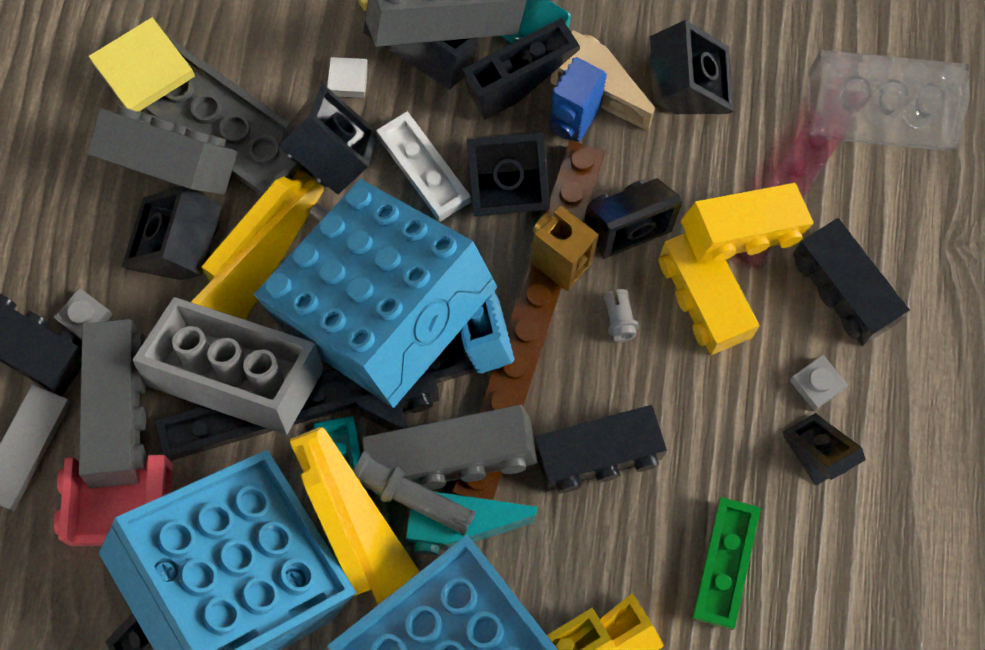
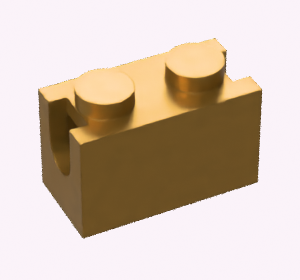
M560 205L554 212L553 217L549 213H545L533 228L535 235L531 244L533 248L531 264L568 292L592 264L599 234Z

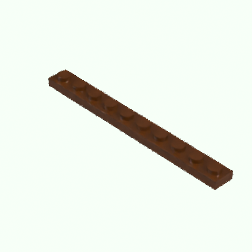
M569 141L550 198V209L546 210V213L553 217L554 212L561 205L579 220L584 221L587 205L590 203L605 156L604 150ZM532 255L507 327L509 342L515 359L511 364L493 369L479 413L521 404L524 407L562 290L561 286L531 264ZM502 471L488 473L484 479L474 482H465L458 479L453 495L494 500Z

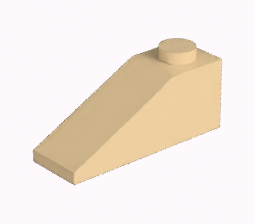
M573 30L572 34L580 45V50L551 74L550 83L557 86V82L564 75V70H567L568 64H571L572 58L578 57L605 71L607 74L601 108L648 131L652 123L655 107L606 46L600 44L591 35H582Z

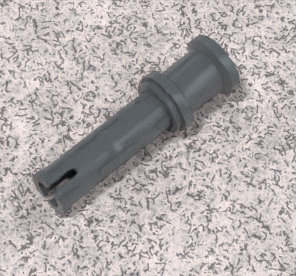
M366 450L362 453L353 470L362 486L380 495L381 501L386 503V501L391 502L393 499L459 532L462 536L467 532L468 525L470 526L476 511L470 510L404 477L405 472L402 471V468L398 466L391 468L371 458V453Z

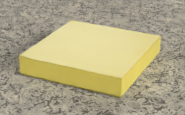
M153 17L89 55L93 65L124 107L135 111H141L195 77L192 68Z

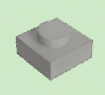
M79 288L54 316V319L82 340L83 323L108 321L113 314L109 309Z
M824 355L820 356L789 380L814 412L849 386Z

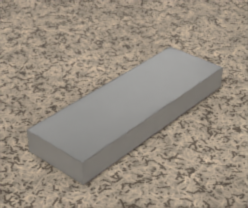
M35 385L31 386L0 443L1 507L15 512L71 405L68 399Z

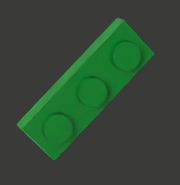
M724 497L719 498L691 619L728 630L735 629L761 507Z

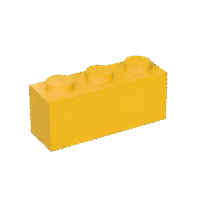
M796 183L695 201L680 220L697 262L708 259L720 262L742 252L754 255L776 245H780L781 248H788L799 243L803 239L802 235L814 223Z
M686 233L665 241L659 257V265L664 276L667 279L672 278L677 288L675 292L677 302L683 312H689L694 322L693 332L700 346H706L711 356L752 339L760 325L726 260L715 262L713 259L697 262Z

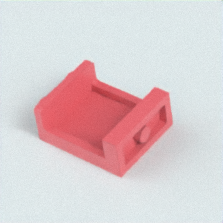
M148 455L145 469H140V484L90 489L79 476V461L74 457H65L64 469H60L57 476V488L62 497L61 509L56 510L54 515L55 534L58 535L60 541L69 546H102L115 517L172 492L173 463L165 455Z

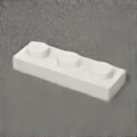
M408 111L376 130L377 138L439 222L471 203V196Z

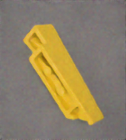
M301 169L297 171L291 180L284 176L276 179L201 266L210 283L191 303L246 320L258 300L254 293L277 269L309 216L310 209L317 203L323 193V186Z
M319 427L291 438V446L304 472L301 474L305 489L341 568L356 591L354 596L372 590L379 605L420 571L325 428Z
M633 593L601 619H599L592 607L547 635L558 650H659L664 646L653 624Z

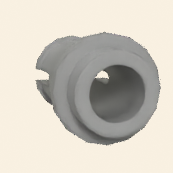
M617 289L619 305H616L613 291L606 293L603 297L610 320L608 334L613 336L616 342H625L637 336L636 331L639 329V324L633 319L628 291Z

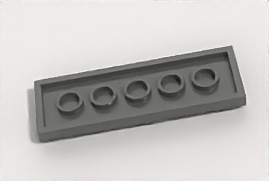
M168 37L192 68L195 77L142 110L147 114L159 117V119L193 128L192 130L226 139L224 147L238 151L231 175L260 196L268 190L276 179L284 176L291 180L303 165L292 161L286 155L284 149L279 146L286 127L290 122ZM98 71V72H97V75H98L99 79H100L102 82H104L105 84H107V82L105 81V79L102 77V75H101V74L99 73V71Z

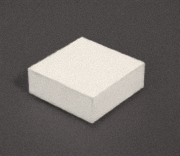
M331 57L327 87L338 97L365 98L368 60Z

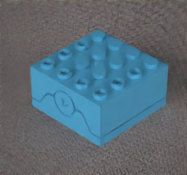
M359 179L254 295L284 333L316 343L321 360L394 408L475 312L496 290L497 285L472 240Z
M268 449L115 517L99 551L100 557L154 650H282L329 624L356 594L355 589Z
M468 534L327 645L330 650H558Z

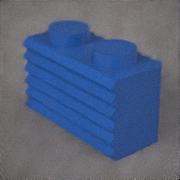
M578 57L572 58L571 64H568V69L564 70V75L557 82V86L553 88L549 121L550 128L557 136L563 139H572L576 142L581 141L601 109L602 95L605 90L604 84L607 79L605 71Z

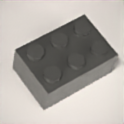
M117 106L116 112L100 108L87 154L189 189L225 195L238 151L224 147L226 139L192 130L193 128L168 122L144 112Z

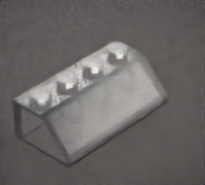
M821 50L808 71V138L955 151L958 147L970 101L969 64Z

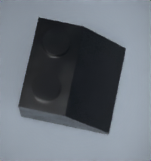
M687 20L650 36L651 93L654 103L674 114H729L734 112L729 46Z
M321 83L286 127L279 146L284 149V152L292 161L301 163L307 168L320 185L329 187L338 195L368 168L377 133L370 124L327 86Z
M542 130L467 137L474 216L550 209L545 140Z
M658 178L648 182L638 180L628 185L620 193L612 196L610 194H602L594 198L587 205L584 221L588 227L599 234L596 246L602 258L605 259L671 233L683 201L678 193Z
M183 186L143 197L122 267L127 270L177 280L202 276L203 269L201 266L210 257L209 249L211 242L220 226L219 215L222 205Z

